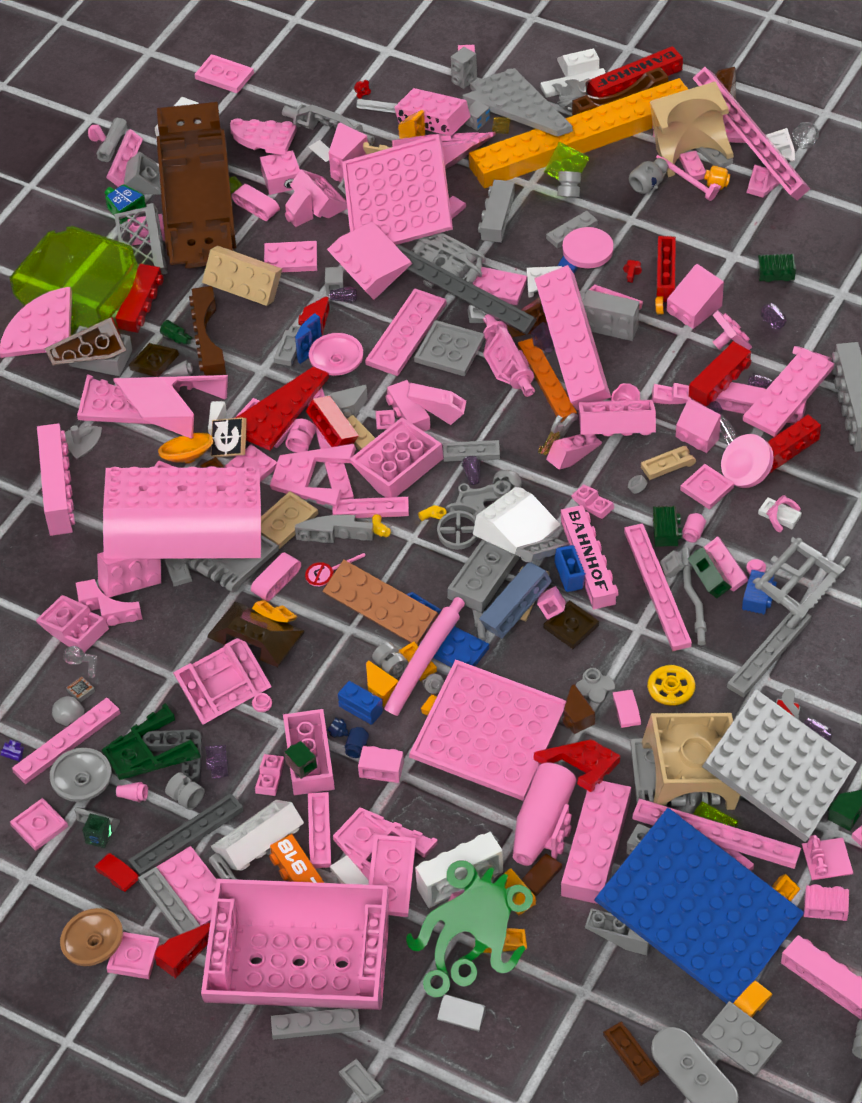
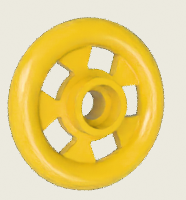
M666 665L657 668L651 673L647 682V688L651 697L657 702L668 706L681 705L687 702L693 696L696 687L691 673L676 665ZM667 673H675L676 676H667ZM657 679L663 680L661 685L655 684ZM686 680L687 685L681 686L680 681ZM662 690L668 694L666 697L660 694ZM679 691L683 693V695L679 697H676L674 695L677 694Z

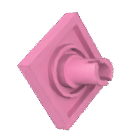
M719 311L713 314L714 318L724 329V332L712 341L719 350L731 339L748 350L752 348L748 342L750 338L740 330L741 327L735 320H732L726 313L723 315Z

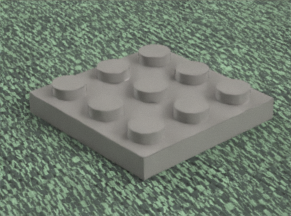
M435 320L417 351L414 362L465 376L485 340L484 334Z

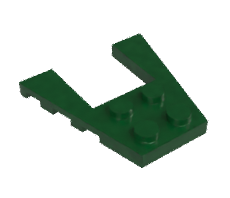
M166 703L161 705L162 709L158 712L149 714L146 717L147 720L139 726L136 724L130 728L131 732L124 737L122 735L102 749V754L108 759L112 770L119 780L201 757L199 750L192 740L186 741L154 757L141 738L146 733L175 721L174 714Z

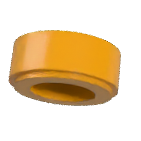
M663 296L656 297V314H664Z

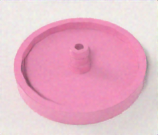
M583 227L575 229L566 235L563 240L562 251L565 259L572 265L580 268H596L604 265L611 259L614 245L612 238L603 230Z
M745 434L739 436L727 446L721 460L722 473L736 487L750 488L756 486L767 477L772 468L773 451L770 444L758 435Z

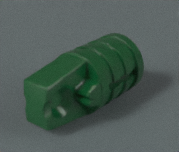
M166 320L161 325L160 334L178 344H191L193 337L185 333L184 328L179 327L170 320Z

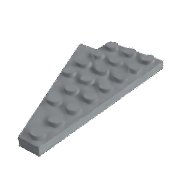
M515 68L507 69L498 74H492L484 79H477L475 82L470 83V88L473 92L463 95V100H466L469 104H473L477 100L489 106L490 112L558 137L573 132L572 125Z

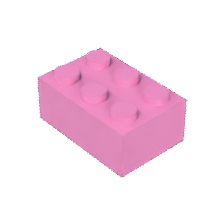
M104 552L97 554L98 587L108 598L161 583V559H104Z

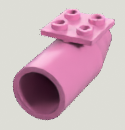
M543 763L538 766L517 816L513 859L521 865H532L544 848L551 850V857L555 860L558 854H562L565 842L563 841L565 837H569L572 828L569 825L572 814H569L568 802L577 781L574 774L561 765Z

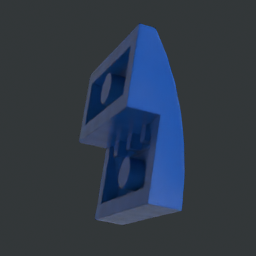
M316 313L302 324L295 336L297 359L300 364L309 358L311 345L318 338L322 337L320 317Z

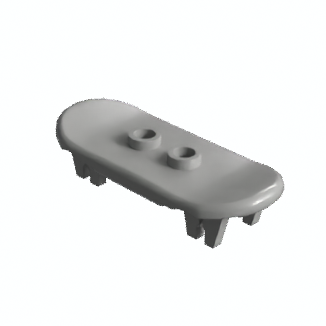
M668 1027L660 1030L654 1036L651 1045L654 1060L690 1103H738L739 1096L734 1085L687 1032L680 1028Z

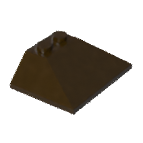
M235 601L210 631L207 638L225 645L232 636L261 648L260 660L278 668L302 637L305 630L286 622L269 619L252 608Z

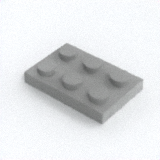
M730 1001L702 1034L704 1039L754 1077L757 1076L782 1044V1040Z

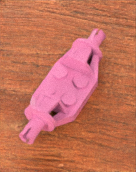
M489 314L485 315L483 321L487 327L483 332L486 339L483 355L496 379L510 384L515 389H521L526 397L533 395L535 389L532 387L531 382L534 379V373L524 362L511 335L507 331V325L502 321H496Z

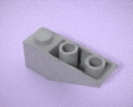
M591 908L585 925L586 929L625 950L643 955L648 954L650 944L611 913Z

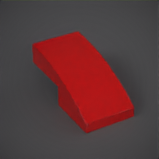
M111 853L107 854L94 866L98 873L110 879L112 885L124 892L139 880L137 873Z

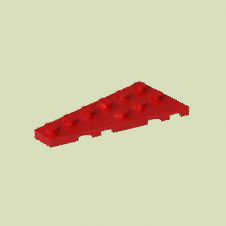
M313 366L235 417L246 418V441L270 451L329 379V373Z

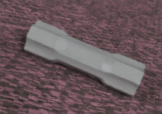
M115 118L104 142L96 153L100 161L109 162L111 160L115 147L128 127L127 122L123 118Z

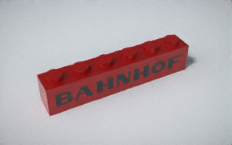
M673 46L590 79L591 81L587 84V93L592 97H605L617 94L633 85L646 72L659 67L667 76L683 70V57Z

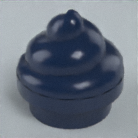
M335 718L327 729L331 733L330 736L333 738L348 736L344 720Z

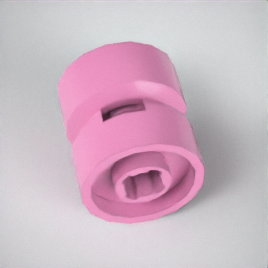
M296 419L285 441L287 448L294 453L308 451L316 432L315 425L306 419Z

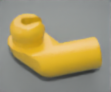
M436 505L418 512L421 521L430 517L441 519L447 514L445 508Z
M373 515L374 534L380 537H389L391 529L381 523V515Z

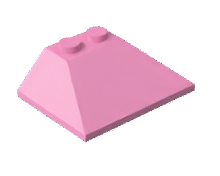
M238 638L193 664L190 663L173 672L202 725L272 687L248 644Z

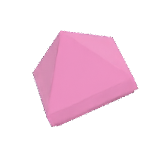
M394 410L376 411L377 429H388L395 423Z

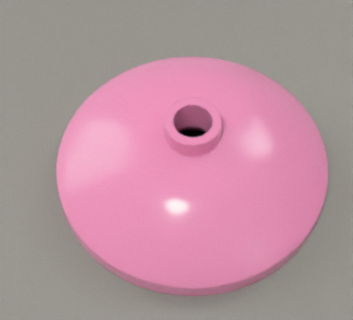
M344 333L324 335L318 338L309 350L311 365L328 372L332 376L344 375L355 370L363 359L361 343L353 336Z

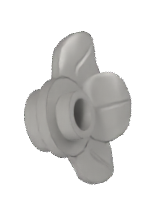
M589 668L584 672L583 679L577 682L576 687L583 697L588 695L592 702L600 704L605 699L606 691L614 690L615 684L610 677L603 676L598 669Z

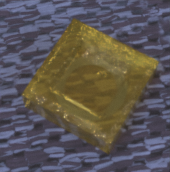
M494 117L492 132L509 134L511 119Z

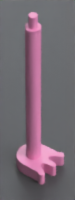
M656 156V158L664 159L669 169L706 193V199L712 201L721 188L720 185L714 183L708 188L664 157Z

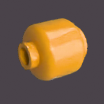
M713 165L710 170H706L704 176L708 187L715 183L721 186L720 190L728 186L730 179L728 170Z

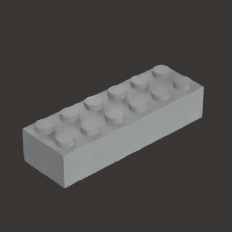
M858 342L836 344L835 352L832 353L834 369L831 371V374L835 375L834 384L835 388L839 390L838 400L839 403L842 402V416L846 417L845 427L850 432L849 443L850 445L853 444L854 451L858 452L862 451V355Z

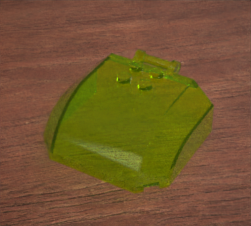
M75 226L66 227V231L55 233V230L49 231L12 273L9 279L14 296L24 306L50 291L71 287V335H73L74 330L78 329L79 326L90 327L112 317L132 288L138 264L132 246Z

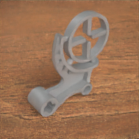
M499 480L495 484L478 489H472L465 483L459 485V496L456 503L446 506V510L449 513L440 519L437 526L438 537L441 543L450 549L456 550L465 549L473 545L478 539L477 536L473 535L468 541L460 543V531H456L455 527H442L443 524L449 519L456 517L457 529L461 528L462 533H473L474 526L461 527V517L468 518L475 524L476 515L486 509L483 505L484 502L497 501L511 490L508 481ZM456 532V543L447 541L441 534Z

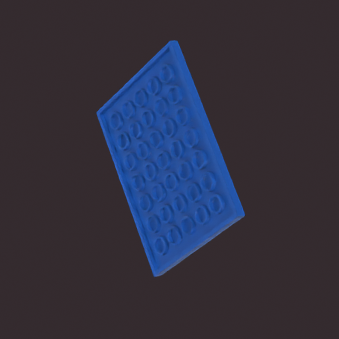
M669 808L664 811L594 899L595 902L726 1004L729 1001L734 1003L745 989L754 982L804 914L801 909Z

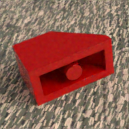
M323 297L304 307L302 315H299L298 325L302 326L310 316L316 313L320 317L321 334L323 335L330 311L329 297Z

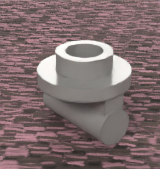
M431 674L422 680L423 687L432 694L439 693L444 684L442 676L438 674Z

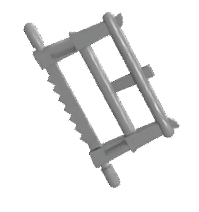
M792 537L791 545L779 558L773 556L770 560L773 565L761 578L754 579L753 583H755L756 589L762 590L778 604L781 603L794 614L787 622V627L792 629L799 620H803L809 609L814 608V604H818L817 600L822 599L821 596H824L825 592L829 591L828 588L832 587L833 583H836L835 578L837 579L845 571L844 568L851 561L849 556H845L837 565L822 556V553L805 544L801 538L795 539ZM796 550L808 558L798 570L785 563ZM813 564H816L829 574L801 605L787 594ZM779 569L793 575L781 590L768 582Z

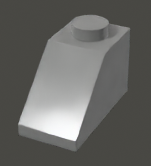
M366 385L330 393L331 398L346 419L352 415L355 417L368 400Z

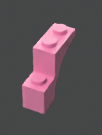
M95 579L76 583L79 602L89 606L90 611L100 609L101 616L105 618L108 626L142 619L139 602H120L108 598L100 591Z

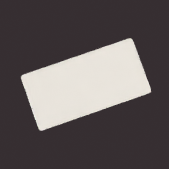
M320 140L308 146L325 162L329 161L330 148Z

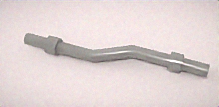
M683 547L682 563L684 568L681 570L683 571L684 589L695 605V632L697 633L698 645L703 646L706 644L705 632L707 631L706 622L704 621L703 603L692 587V565L688 560V557H690L689 548Z

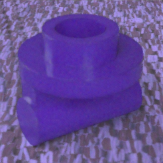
M10 739L9 742L4 743L1 756L20 762L24 747L21 746V742Z

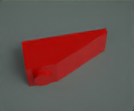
M211 922L170 938L164 944H161L154 954L156 965L176 979L208 945Z

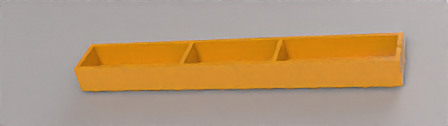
M678 78L565 118L572 125L573 132L557 137L534 129L469 152V168L485 189L493 185L494 179L507 181L652 129L653 126L650 101L688 90V88Z

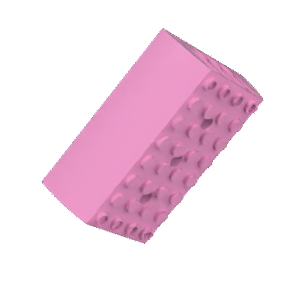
M106 468L103 505L104 559L261 558L260 468Z
M216 879L201 990L203 1001L205 1003L381 1010L389 931L388 885ZM255 957L262 959L259 964H252L251 960ZM297 959H303L305 961V963L302 966H296L293 964L294 961ZM339 961H346L348 963L344 968L336 966Z

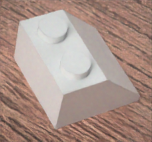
M594 48L557 58L565 77L599 69V57Z

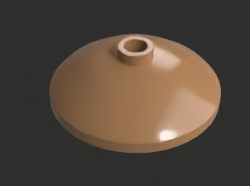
M102 908L85 910L74 916L64 927L60 938L61 950L65 957L76 965L92 966L110 958L119 948L123 938V927L119 918L109 910Z

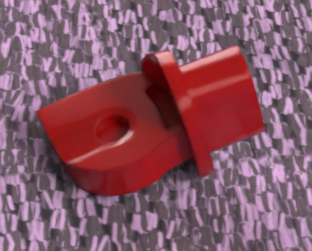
M628 260L627 264L624 265L623 270L628 273L627 282L633 283L634 275L641 274V262Z

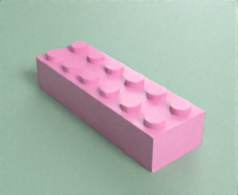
M59 423L37 426L44 513L49 534L53 536L73 533L72 525H75V517L73 513V499H70L73 496L72 487L68 485L71 482L70 470L67 471L70 467L69 457H66L69 450L67 442L64 443L66 441L65 431H61Z
M602 781L600 784L597 783L595 785L594 791L589 792L587 790L561 882V896L598 904L594 899L610 879L631 800V787Z

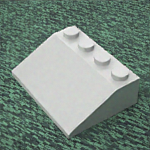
M515 487L476 515L473 535L515 554L519 546L547 539L561 528V524L533 494L525 491L523 488Z

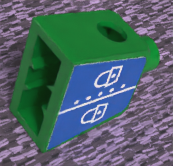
M121 185L116 189L108 187L105 190L106 205L114 217V214L146 207L144 195L126 185ZM120 218V223H124L129 218Z

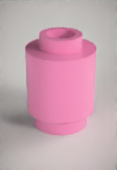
M694 513L688 516L682 530V536L686 541L694 543L700 539L706 525V520L701 514Z

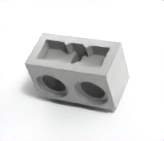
M466 47L461 48L451 56V78L455 85L465 89L477 79L476 53Z

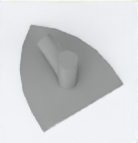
M89 425L82 427L72 426L71 430L65 432L66 441L64 443L67 442L69 452L76 459L90 452L101 437L102 427Z

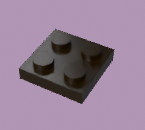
M149 343L129 364V368L131 371L159 377L179 356L177 349Z
M569 600L565 604L564 611L548 619L543 624V628L574 649L599 626V620Z

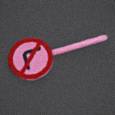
M365 553L351 558L347 562L352 563L365 557ZM323 562L314 563L305 572L306 581L312 586H324L329 582L334 574L333 571L340 564L331 567Z

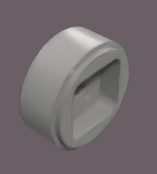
M642 475L634 476L628 482V488L634 494L641 492L647 485V481Z

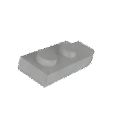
M291 325L289 330H285L274 356V363L292 366L297 354L295 336L300 327Z

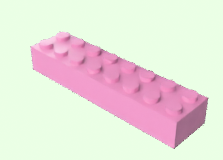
M566 265L534 278L570 402L576 410H579V402H596L611 398L574 273Z

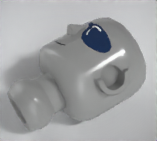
M657 158L654 162L645 161L632 170L629 175V183L633 190L640 194H646L652 189H657L658 185L663 181V174L668 170L667 162L662 158Z

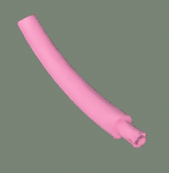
M454 598L449 607L442 609L423 638L384 707L389 713L396 716L399 715L428 664L458 622L460 617L458 613L465 605L461 598Z

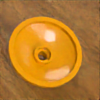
M193 433L192 439L186 436H179L164 443L158 449V453L161 458L167 461L192 463L210 449L213 444V438L208 433Z

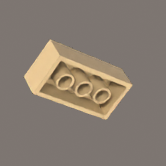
M216 246L210 249L202 283L268 306L274 302L282 268Z

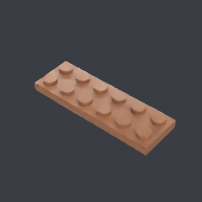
M344 559L322 591L327 596L407 642L412 643L414 641L417 645L423 640L439 615L431 608Z

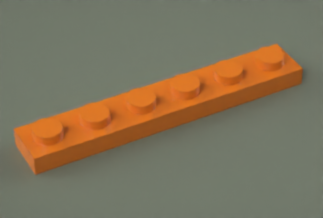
M535 337L518 342L519 350H522L528 366L534 373V377L556 417L558 415L563 418L561 422H563L571 413L577 414Z

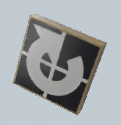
M246 418L212 420L211 436L213 444L211 446V457L245 455Z

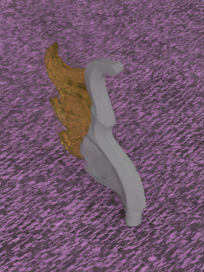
M571 413L562 423L563 418L559 415L556 417L546 442L538 450L539 454L547 455L553 442L563 439L571 424L579 421L576 413Z

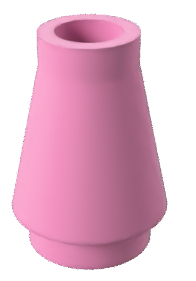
M142 782L118 785L116 796L136 802L145 801L148 797V787Z

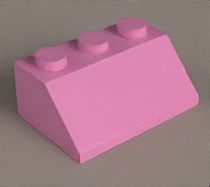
M301 169L290 185L294 192L301 184L309 191L313 214L317 217L331 218L347 209V201L323 176Z

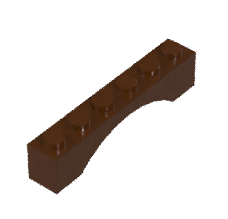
M659 67L646 72L633 85L617 94L605 97L585 95L572 100V116L667 83L668 76Z
M213 286L191 289L192 296H189L190 307H194V309H191L192 320L196 319L193 322L194 333L198 332L195 335L196 345H200L197 348L198 359L202 358V361H199L200 372L204 371V376L226 375L223 350L217 347L206 333L208 322L216 311Z

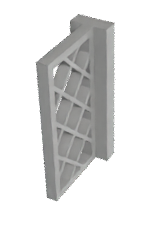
M154 203L146 204L147 207L114 214L125 280L134 278L136 272L128 274V268L131 264L139 267V264L134 262L138 254L145 257L142 264H146L150 260L154 263V266L160 267L161 274L168 273L158 210ZM146 213L143 223L136 220L139 214ZM127 217L131 220L124 227L120 224V218ZM133 222L140 225L135 233L129 230ZM143 228L149 231L145 239L138 236ZM126 232L133 235L128 243L123 240ZM136 238L143 241L138 249L131 246ZM146 244L151 246V251L148 255L141 252ZM129 247L136 251L131 259L125 256Z

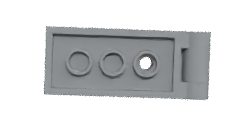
M482 539L448 587L447 598L453 601L454 598L459 597L465 602L464 606L482 613L520 557Z

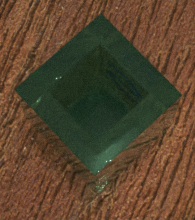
M90 813L82 830L85 843L105 848L112 834L110 819Z

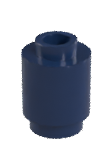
M356 727L350 729L344 746L347 756L360 758L362 748L367 745L369 734L364 728Z

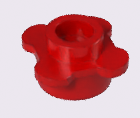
M368 80L359 81L355 84L354 91L357 93V98L361 99L364 95L371 93Z

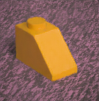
M423 110L409 115L404 121L400 122L398 126L400 139L425 135Z
M368 660L366 662L368 691L381 698L382 706L385 707L398 680Z

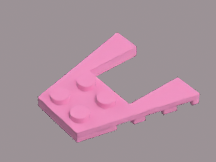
M354 444L280 455L270 487L272 490L285 494L291 491L302 499H312L318 504L332 505L333 508L337 509L342 495L340 489L313 488L308 486L316 462L350 463L349 459L354 456L356 447Z
M359 808L333 835V840L368 880L371 863L368 860L372 857L374 834L416 838L415 852L423 858L437 845L438 841L435 838L430 839L423 836V833L416 830L406 829L397 822L392 823L384 820V817L363 808Z

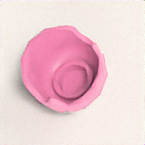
M626 383L620 384L611 396V401L640 400V392L637 387Z

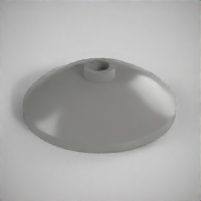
M91 748L72 749L62 754L53 763L50 770L51 786L57 795L63 799L75 802L87 801L95 798L107 788L112 775L111 766L108 759L97 750Z

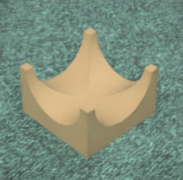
M716 81L650 101L656 150L660 157H664L675 165L680 154L700 147L718 150L727 159L734 157L723 121V115L729 114V109ZM668 168L666 171L668 177L674 176L675 172Z
M651 713L642 739L643 749L652 747L655 759L656 789L653 803L665 806L674 798L684 794L711 792L722 796L726 800L727 810H735L740 794L702 767L732 724V713Z

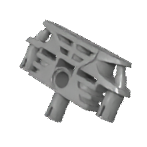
M444 233L416 239L417 243L411 250L413 253L419 256L422 255L421 257L471 284L477 277H482V263H485L486 259L478 251ZM426 280L423 281V283L431 289L434 286Z

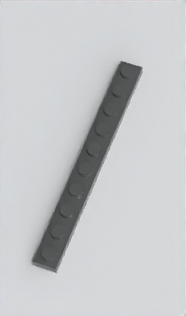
M397 245L398 249L412 262L406 270L526 335L537 321L535 317L412 251Z

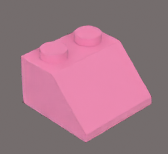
M689 399L676 424V437L694 446L696 449L708 453L719 440L721 415Z

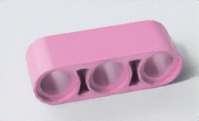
M243 184L232 194V199L238 206L264 221H268L280 210L278 203L274 199L248 184Z
M285 552L282 553L255 579L251 586V592L266 601H270L299 572L301 562Z

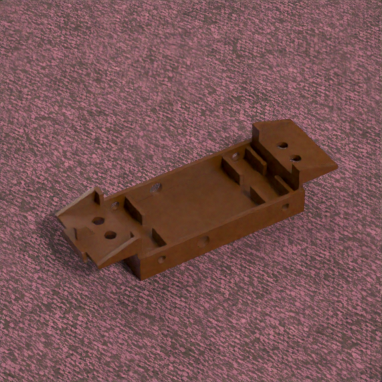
M218 102L157 108L159 136H156L167 256L170 258V265L186 263L185 268L204 267L207 265L210 249L220 246L233 251V249L237 248L224 129L220 128ZM196 120H200V121H201V123H199V124H195L194 122H195ZM180 121H182V122L184 123V125H182V126H179V125H177V124H178Z

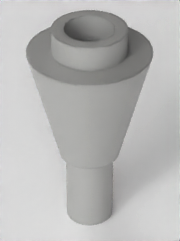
M185 360L169 370H165L160 377L191 376L194 373L192 363H188Z

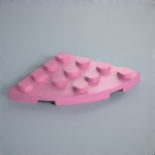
M237 118L230 122V133L233 134L234 140L253 150L262 148L265 149L266 153L286 155L297 131L296 125L290 121L276 123L273 120L259 122L256 119L243 121Z
M71 287L50 291L23 307L10 321L4 331L0 342V358L45 353L46 347L71 336Z

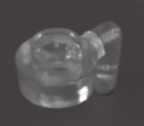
M70 646L64 650L63 659L66 663L77 665L83 661L89 662L87 675L95 677L97 657L95 655L84 654L83 650L77 646Z

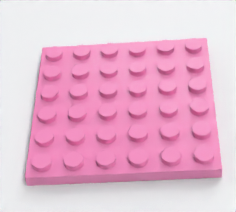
M439 134L342 162L350 232L373 221L395 245L453 230L442 141Z
M455 659L410 751L409 758L524 801L537 768L540 765L539 762L533 760L534 752L548 748L564 713L566 700Z

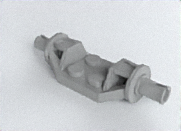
M301 104L297 109L286 105L282 110V115L292 118L293 124L298 128L302 126L313 130L320 121L325 126L334 125L335 129L339 123H342L363 133L362 125L357 124L354 127L342 115L315 105L306 107V105ZM365 134L367 135L369 146H372L375 137Z

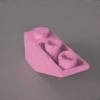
M414 383L409 384L407 398L451 425L464 414L466 400L455 393Z
M581 434L556 440L553 442L546 460L559 470L571 467L600 446L602 441L596 435L586 437Z

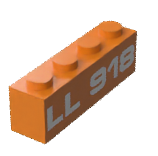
M292 834L270 845V860L274 866L278 865L280 875L284 881L324 883Z

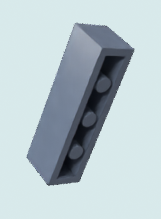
M528 562L479 618L485 629L502 639L552 582L546 570L532 562Z

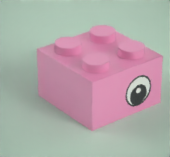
M293 150L287 151L286 155L273 154L260 157L261 171L269 195L293 190L290 185L300 171Z

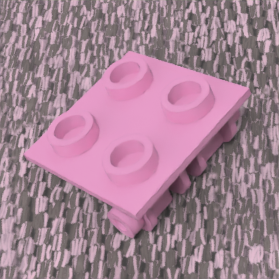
M812 835L809 837L808 843L802 844L811 880L853 874L843 837L820 841L816 835Z

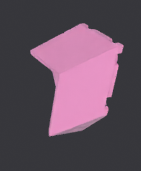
M454 133L452 137L439 134L442 141L445 169L461 161L469 155V152L476 150L494 137L496 133ZM437 134L392 140V147Z
M228 375L113 378L114 383L120 386L123 395L133 408L139 411L140 417L144 421L191 439L193 438L194 413L177 393L180 391V387L187 386L188 390L196 388L222 399L227 398Z

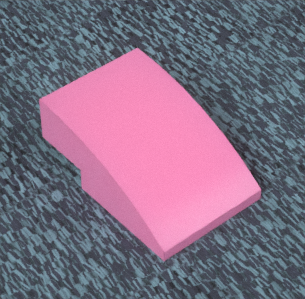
M64 595L60 596L36 619L37 623L52 636L82 654L109 629L104 617L91 612L89 606Z

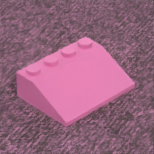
M373 221L339 237L327 249L373 300L412 264Z
M401 417L351 457L349 461L379 494L388 498L399 496L444 458L442 443Z

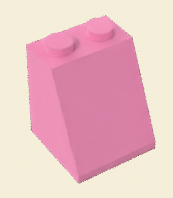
M342 123L337 125L329 150L331 178L339 182L344 178L342 162L366 155L363 144L367 142V135Z
M696 264L667 298V312L694 329L722 307L724 281Z

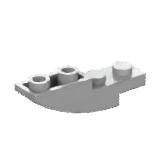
M355 515L322 516L295 525L296 540L334 543L335 537L373 541L374 536L373 523L358 522L355 519Z

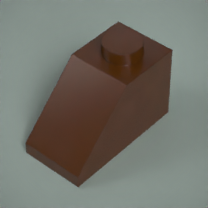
M575 684L570 688L564 707V717L562 718L567 729L570 728L573 734L595 725V712Z

